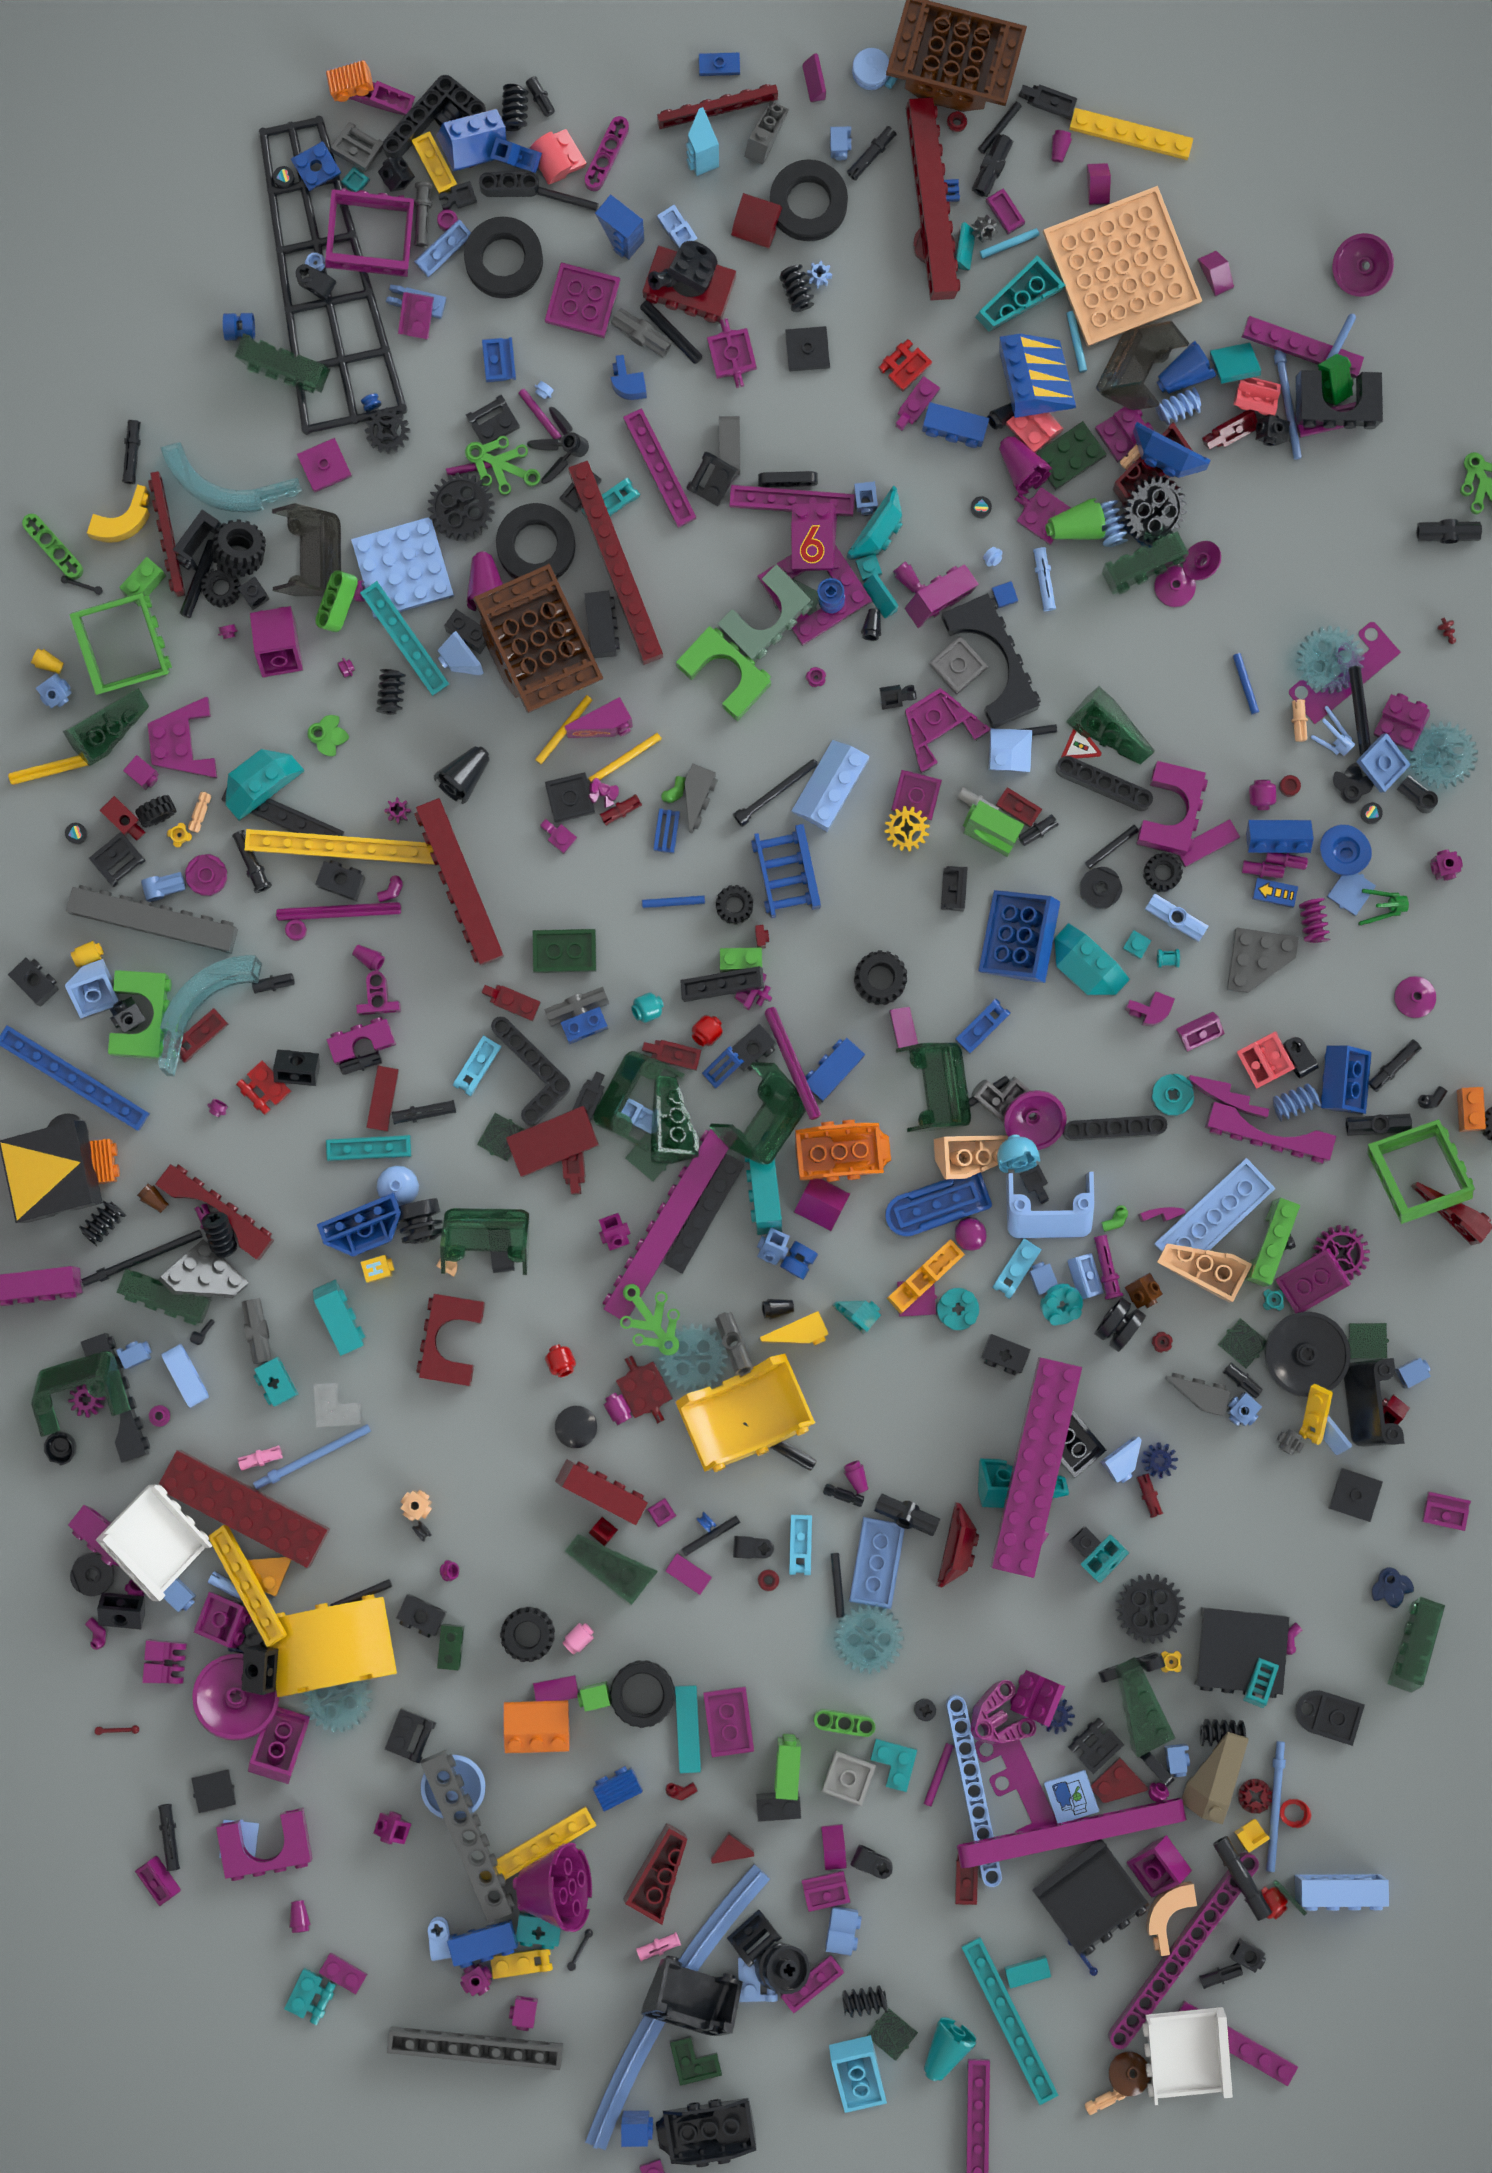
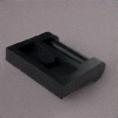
M502 395L497 396L495 401L474 413L469 412L466 414V418L482 445L495 441L498 437L506 436L520 428L519 423ZM501 407L503 412L478 425L476 420Z
M704 452L703 460L692 482L690 481L686 488L718 507L738 469L710 452ZM713 464L715 468L705 487L699 486L709 465Z
M122 832L118 833L89 857L90 861L113 888L119 884L118 881L138 864L142 865L146 861ZM130 853L134 856L133 859L113 875L108 872Z
M401 1708L385 1750L420 1764L423 1758L421 1756L431 1730L435 1728L436 1722ZM418 1723L422 1724L424 1727L414 1752H410L408 1748Z
M758 1909L727 1939L747 1966L751 1967L758 1956L775 1941L778 1942L782 1939V1937L763 1912ZM767 1932L770 1934L749 1954H747L746 1951L749 1948H751L760 1938H762Z

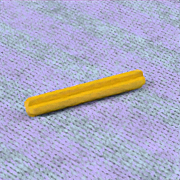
M85 753L9 773L8 777L10 783L14 785L88 766L91 764L89 755Z

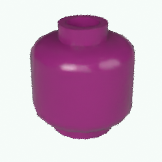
M1255 780L1254 784L1249 787L1250 804L1257 806V810H1269L1270 805H1274L1277 801L1276 785L1271 783V780Z

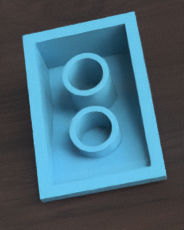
M871 2035L829 2045L831 2063L844 2112L847 2113L886 2104L887 2100Z

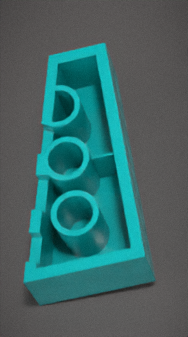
M1037 255L978 312L975 318L990 332L1061 292L1066 285Z

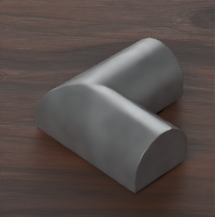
M1013 1077L1001 1092L988 1080H983L974 1088L972 1096L1004 1123L1005 1112L1010 1103L1021 1094L1031 1090L1016 1077Z

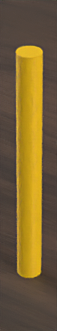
M586 695L536 757V762L542 765L565 736L564 726L577 720L593 701L589 696Z
M658 733L654 734L590 776L588 780L590 783L594 778L601 780L662 740Z

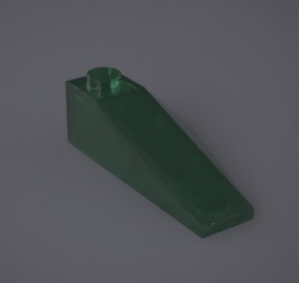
M1100 686L1082 701L1066 721L1081 736L1087 739L1090 737L1100 742L1099 745L1103 747L1113 748L1117 750L1119 755L1140 765L1155 752L1117 702Z
M138 688L63 730V733L73 750L91 766L111 753L112 749L143 715L149 705Z
M655 1076L651 1129V1162L673 1164L699 1156L698 1134L693 1129L690 1121L692 1118L690 1113H687L683 1102L684 1097L676 1077Z

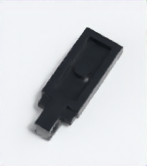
M1040 84L1039 86L1034 85L1033 88L1022 85L1019 97L1028 100L1027 103L1033 107L1069 120L1077 102L1076 97Z
M597 1071L592 1081L587 1079L586 1083L583 1084L572 1109L584 1106L590 1122L605 1088L601 1085L605 1075Z

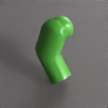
M676 776L674 787L662 792V800L673 803L680 799L684 793L686 778Z
M1117 1206L1112 1219L1101 1222L1104 1232L1124 1226L1128 1217V1211L1125 1206Z

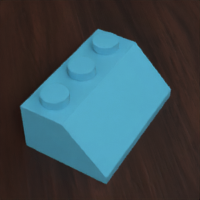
M703 107L699 108L688 134V143H686L688 150L686 151L688 157L686 161L689 169L694 170L696 176L719 167V143Z

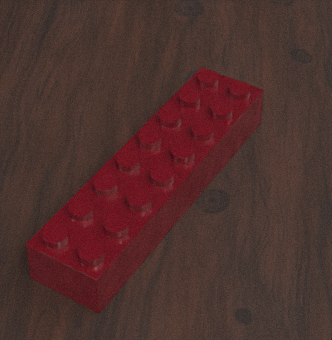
M440 798L417 806V812L414 813L420 827L424 826L426 832H423L422 835L426 845H431L433 848V852H430L435 866L439 865L442 870L438 872L443 885H448L449 891L446 894L451 905L455 903L457 907L454 913L458 923L464 924L466 930H463L462 933L467 944L471 942L473 946L470 952L474 962H479L482 966L504 957Z
M176 1450L158 1484L167 1491L168 1495L306 1568L311 1567L330 1531V1528L182 1450Z

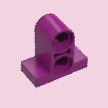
M379 971L370 972L366 977L368 1004L356 1005L357 1014L360 1016L401 1012L399 1001H388V988L385 976ZM379 976L382 978V983L379 986H372L371 981L374 977ZM377 997H381L384 1000L383 1005L380 1007L373 1006V1001Z

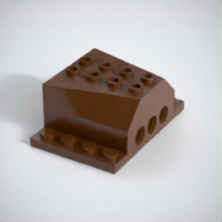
M906 0L886 75L906 80L905 89L916 97L933 98L934 105L957 111L982 110L985 108L986 101L1006 106L1027 26L929 0Z
M550 564L473 598L482 617L480 626L490 655L504 684L515 698L520 697L527 713L604 679Z

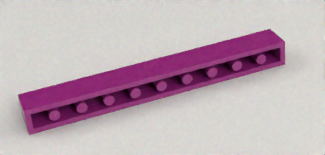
M711 1128L710 1131L705 1130L701 1136L700 1141L703 1143L699 1149L694 1148L689 1157L692 1160L688 1167L684 1166L678 1175L681 1180L678 1185L673 1184L667 1194L670 1196L667 1203L662 1202L656 1212L659 1214L656 1222L652 1220L646 1229L648 1232L645 1240L640 1239L635 1247L638 1252L634 1258L630 1256L624 1266L627 1269L625 1274L618 1276L613 1284L616 1289L613 1294L608 1293L602 1303L605 1305V1311L620 1320L624 1316L630 1317L636 1307L633 1301H629L624 1297V1288L629 1284L637 1285L640 1289L641 1298L734 1141L714 1128ZM630 1288L627 1293L630 1297H633L636 1291Z

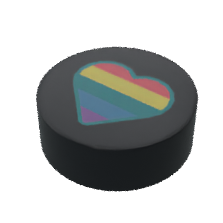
M280 166L274 171L273 178L278 187L289 188L293 185L295 177L289 167Z
M979 496L972 501L971 512L975 517L985 518L990 514L992 504L988 498Z
M1374 802L1367 803L1361 810V818L1367 824L1377 823L1383 815L1381 806Z
M71 823L65 830V836L72 844H81L87 838V830L80 823Z

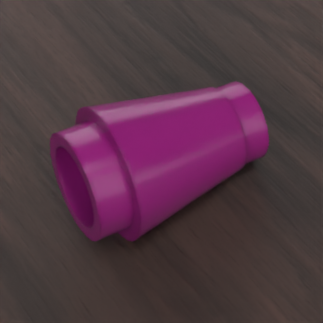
M1055 130V134L1052 135V161L1059 163L1064 161L1072 141L1070 132Z
M906 561L893 571L896 575L895 578L912 593L922 585L911 564L908 565Z
M357 945L352 953L370 971H378L385 961V957L382 956L381 952L361 945Z
M859 1460L846 1464L844 1466V1474L856 1490V1493L859 1494L867 1491L869 1488L863 1464H860Z
M304 1900L291 1902L289 1928H292V1933L309 1931V1925L311 1924Z

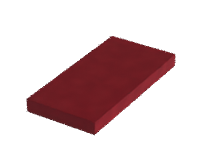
M584 1106L506 1137L521 1177L599 1146Z

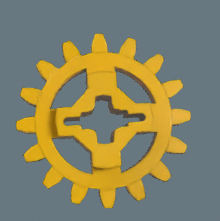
M903 806V812L895 809L896 815H889L892 819L891 822H885L889 829L884 831L891 835L887 840H894L893 847L899 844L900 851L907 847L910 852L912 846L919 849L918 843L925 844L926 842L923 837L929 836L925 829L930 828V825L924 824L927 817L921 818L922 811L920 810L915 813V807L907 811L906 806ZM910 815L916 817L920 824H914L910 821ZM902 816V822L899 826L893 827L895 821ZM906 819L909 826L913 827V830L909 832V839L906 832L901 830L905 827ZM921 831L920 836L913 841L912 836L916 832ZM894 834H901L904 837L905 843L899 841Z

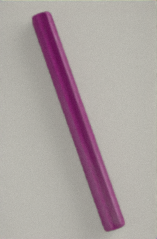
M399 902L284 908L276 910V918L279 921L392 915L401 913V904Z
M775 1007L768 1008L764 1014L809 1119H817L821 1116V1112Z

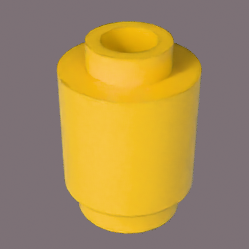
M94 941L74 948L75 951L71 952L72 959L77 968L101 960V955L104 954L100 943L95 944Z

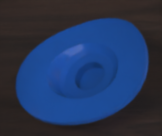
M1334 826L1327 830L1321 839L1320 851L1322 859L1330 870L1339 875L1347 876L1359 873L1371 861L1372 849L1368 839L1360 830L1353 826Z

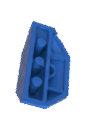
M1136 422L1133 434L1141 459L1145 460L1144 462L1148 466L1158 467L1166 475L1177 478L1207 470L1210 459Z
M392 1193L317 1224L323 1244L354 1257L391 1242L400 1219L401 1211L395 1193Z

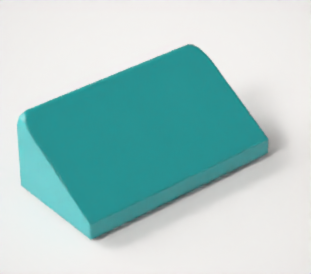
M965 222L961 224L956 259L958 269L970 270L975 242L972 232L975 230Z
M873 573L864 582L863 587L874 605L880 610L883 618H888L897 612L898 603L877 573Z
M1045 1955L1004 1967L1010 1989L1051 1977Z

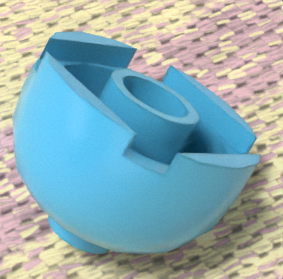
M1020 1135L1009 1136L1008 1140L1000 1145L997 1152L998 1166L1000 1171L1004 1173H1009L1008 1169H1014L1015 1173L1024 1172L1036 1167V1161H1041L1035 1143L1026 1137H1020Z

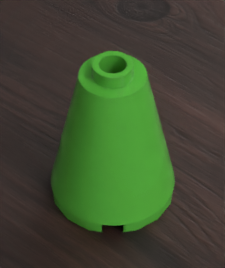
M1096 498L1088 499L1048 519V523L1045 525L1047 535L1051 536L1052 539L1099 540L1104 538L1106 531L1102 532V526L1106 524L1100 503L1094 502Z

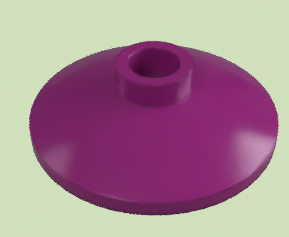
M1200 541L1191 546L1183 559V569L1186 575L1194 580H1204L1212 576L1221 563L1219 547L1211 541Z
M1179 566L1163 569L1156 577L1154 583L1157 598L1163 604L1170 607H1180L1187 604L1194 596L1196 589L1195 580L1188 577L1184 569ZM1178 582L1180 587L1175 588L1172 583Z
M1417 976L1408 977L1401 981L1395 990V1004L1398 1010L1405 1016L1421 1018L1433 1010L1436 1004V991L1428 980ZM1414 993L1420 994L1419 1000L1414 999Z

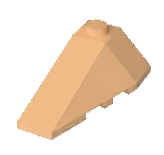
M1008 1136L934 1139L935 1161L944 1179H966L998 1165V1149L1004 1141L1008 1140Z
M1166 1244L1157 1261L1160 1265L1229 1303L1234 1301L1252 1266L1251 1263L1234 1254Z

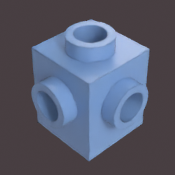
M57 673L36 688L41 695L40 699L46 706L49 705L50 708L56 705L60 708L69 701L67 697L72 694L68 682L65 679H61Z
M770 1228L766 1237L761 1236L757 1248L760 1250L757 1257L777 1265L780 1258L784 1259L789 1248L786 1245L790 1236Z
M1242 1393L1239 1398L1235 1396L1229 1402L1227 1413L1230 1415L1229 1420L1236 1426L1240 1424L1242 1426L1252 1425L1258 1418L1256 1414L1262 1406L1247 1393ZM1242 1408L1245 1409L1244 1414L1241 1413Z

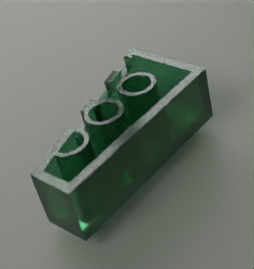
M245 333L242 335L235 357L247 366L248 371L256 374L259 371L264 372L266 377L277 380V378L283 379L285 384L295 387L296 384L303 386L302 389L312 394H314V391L322 393L330 369L324 364L301 355L294 357V353L283 348H279L277 351L276 347L268 342L260 340L257 343L250 335Z
M1178 531L1154 541L1151 548L1148 546L1138 548L1133 553V556L1128 554L1120 556L1114 562L1115 564L1112 561L1105 563L1102 574L1112 594L1117 592L1123 594L1130 590L1129 586L1136 583L1141 585L1149 580L1148 577L1154 574L1159 576L1165 573L1168 567L1172 565L1177 567L1186 562L1185 559L1189 552Z
M125 1269L116 1292L124 1295L125 1300L137 1303V1300L145 1303L144 1307L154 1311L157 1308L165 1310L164 1314L170 1317L182 1316L185 1318L184 1322L195 1326L197 1322L203 1324L212 1301L203 1296H195V1294L183 1293V1295H173L158 1279L130 1269Z
M579 1534L564 1551L567 1556L629 1606L634 1603L658 1572Z
M1423 1597L1411 1603L1409 1608L1410 1617L1403 1630L1404 1635L1398 1648L1388 1685L1411 1693L1423 1687L1445 1605Z
M1133 1657L1116 1666L1120 1693L1123 1699V1709L1127 1720V1730L1130 1736V1745L1138 1758L1175 1739V1736L1137 1659Z

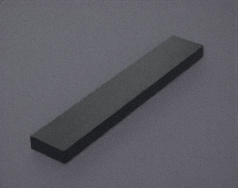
M227 788L221 799L224 802H226ZM270 798L250 812L294 833L343 836L344 831Z

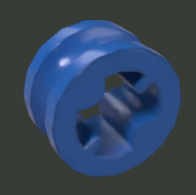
M370 394L361 399V403L365 405L364 410L366 412L373 411L382 405L381 401L377 400L379 398L378 394Z
M705 1512L702 1513L701 1518H696L708 1532L711 1531V1527L717 1526Z

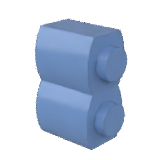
M837 1906L832 1907L825 1944L826 1952L851 1956L852 1950L856 1951L858 1938L855 1937V1931L860 1929L862 1916H858V1910Z

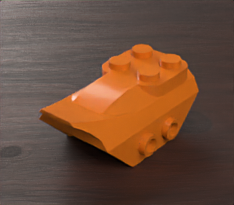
M843 1120L842 1124L834 1125V1121L822 1122L821 1126L795 1130L796 1161L800 1180L826 1178L827 1182L839 1181V1177L845 1176L848 1177V1180L860 1179V1175L884 1173V1166L891 1161L889 1136L879 1129V1123H855V1120Z

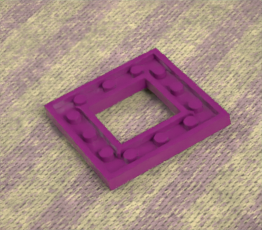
M836 545L834 569L826 571L831 578H835L843 584L845 604L837 613H826L820 608L809 616L808 614L804 616L801 614L796 619L797 624L792 628V631L802 646L872 602V599ZM792 554L777 563L792 580L805 572L792 571ZM772 566L759 574L757 578L781 613L782 605L779 597L762 580L774 567Z

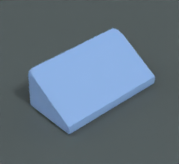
M1092 1253L1067 1260L1074 1286L1083 1299L1104 1293Z
M1328 1415L1323 1440L1334 1454L1339 1455L1350 1449L1352 1444Z

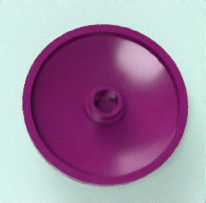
M228 1654L210 1662L198 1675L193 1688V1708L198 1721L208 1732L225 1740H245L259 1734L271 1723L278 1709L279 1697H277L276 1689L275 1692L265 1695L242 1691L243 1654Z

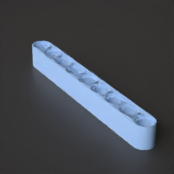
M952 1695L946 1701V1709L973 1840L991 1838L994 1836L974 1739L971 1734L967 1705L961 1696ZM953 1700H960L962 1703L958 1711L950 1708ZM958 1721L966 1723V1729L962 1732L955 1730V1724ZM963 1742H967L971 1746L970 1751L967 1753L959 1751V1746ZM966 1764H973L975 1766L974 1772L970 1775L964 1773V1766ZM972 1785L979 1787V1793L975 1796L968 1794V1789ZM977 1806L984 1809V1813L980 1817H975L972 1814L973 1809ZM980 1828L988 1830V1835L985 1838L977 1837V1831ZM999 1861L979 1865L983 1882L989 1887L998 1886L1002 1880ZM989 1871L997 1873L994 1881L986 1880V1874Z

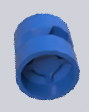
M224 313L223 335L225 341H235L239 337L242 340H255L254 314L241 313L240 316H237L236 313ZM239 323H242L243 330H239Z
M827 578L819 584L817 594L821 609L826 613H837L845 604L843 584L835 578Z
M794 1241L789 1249L790 1256H785L780 1267L804 1280L809 1271L808 1265L814 1263L818 1254L805 1245ZM797 1255L805 1258L803 1263L795 1259Z

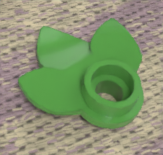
M336 715L323 717L320 723L312 724L307 732L310 741L317 744L319 752L331 757L336 756V746L344 744L349 739L347 732L338 727L339 716ZM318 730L322 731L320 737L314 735Z

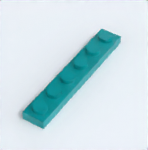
M378 581L361 591L360 594L431 695L434 696L450 685Z

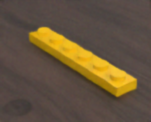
M1078 108L1074 109L1069 128L1072 131L1184 160L1189 158L1194 139Z
M223 1525L208 1536L266 1646H273L287 1636V1633L230 1528L227 1525Z
M584 1806L498 1857V1866H496L498 1873H502L506 1880L560 1845L572 1841L597 1826L588 1808ZM482 1871L480 1876L488 1880L492 1877V1874L489 1871Z

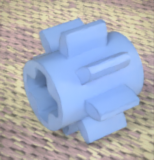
M822 261L816 265L811 263L812 270L807 271V276L811 277L809 284L814 283L817 289L823 284L827 287V279H832V274L827 273L830 270V265L825 266L822 264ZM818 272L822 273L821 277H817Z

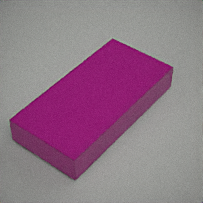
M1004 188L986 198L987 204L1007 234L1025 224V220Z
M678 1553L665 1570V1572L699 1595H701L712 1578Z

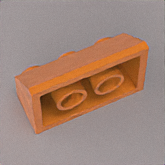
M568 1700L504 1702L505 1753L569 1751L570 1725Z

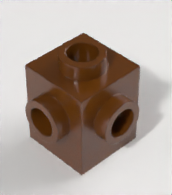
M1151 1273L1144 1275L1125 1287L1137 1309L1144 1305L1146 1308L1158 1303L1156 1299L1163 1295Z

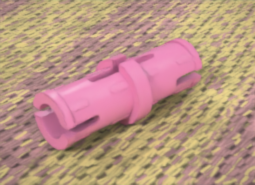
M278 1445L261 1451L259 1449L256 1450V1453L239 1457L240 1469L243 1471L258 1465L261 1467L270 1461L282 1459V1451Z
M677 1932L662 1939L656 1938L654 1942L636 1948L642 1962L657 1954L661 1956L665 1951L681 1946V1942Z

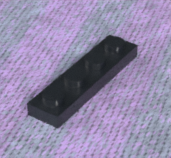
M758 966L680 980L682 1000L688 1002L764 989L763 968Z

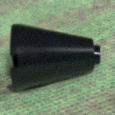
M474 746L434 774V780H439V788L454 801L460 799L462 800L461 804H464L468 801L490 761L489 753L481 746L479 748Z

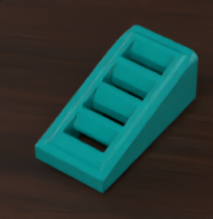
M1258 1658L1243 1701L1264 1708L1267 1705L1279 1665ZM1263 1667L1272 1672L1271 1674H1268L1266 1672L1261 1671L1260 1668ZM1258 1675L1269 1679L1268 1682L1258 1679ZM1255 1684L1265 1687V1691L1254 1687ZM1252 1693L1262 1696V1699L1253 1696Z

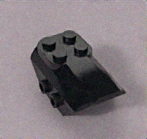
M749 2098L721 2102V2099H713L704 2105H700L699 2102L689 2103L685 2108L663 2111L662 2118L656 2122L659 2149H662L670 2156L671 2164L696 2165V2167H706L710 2162L718 2161V2164H726L731 2162V2159L757 2151L755 2127Z

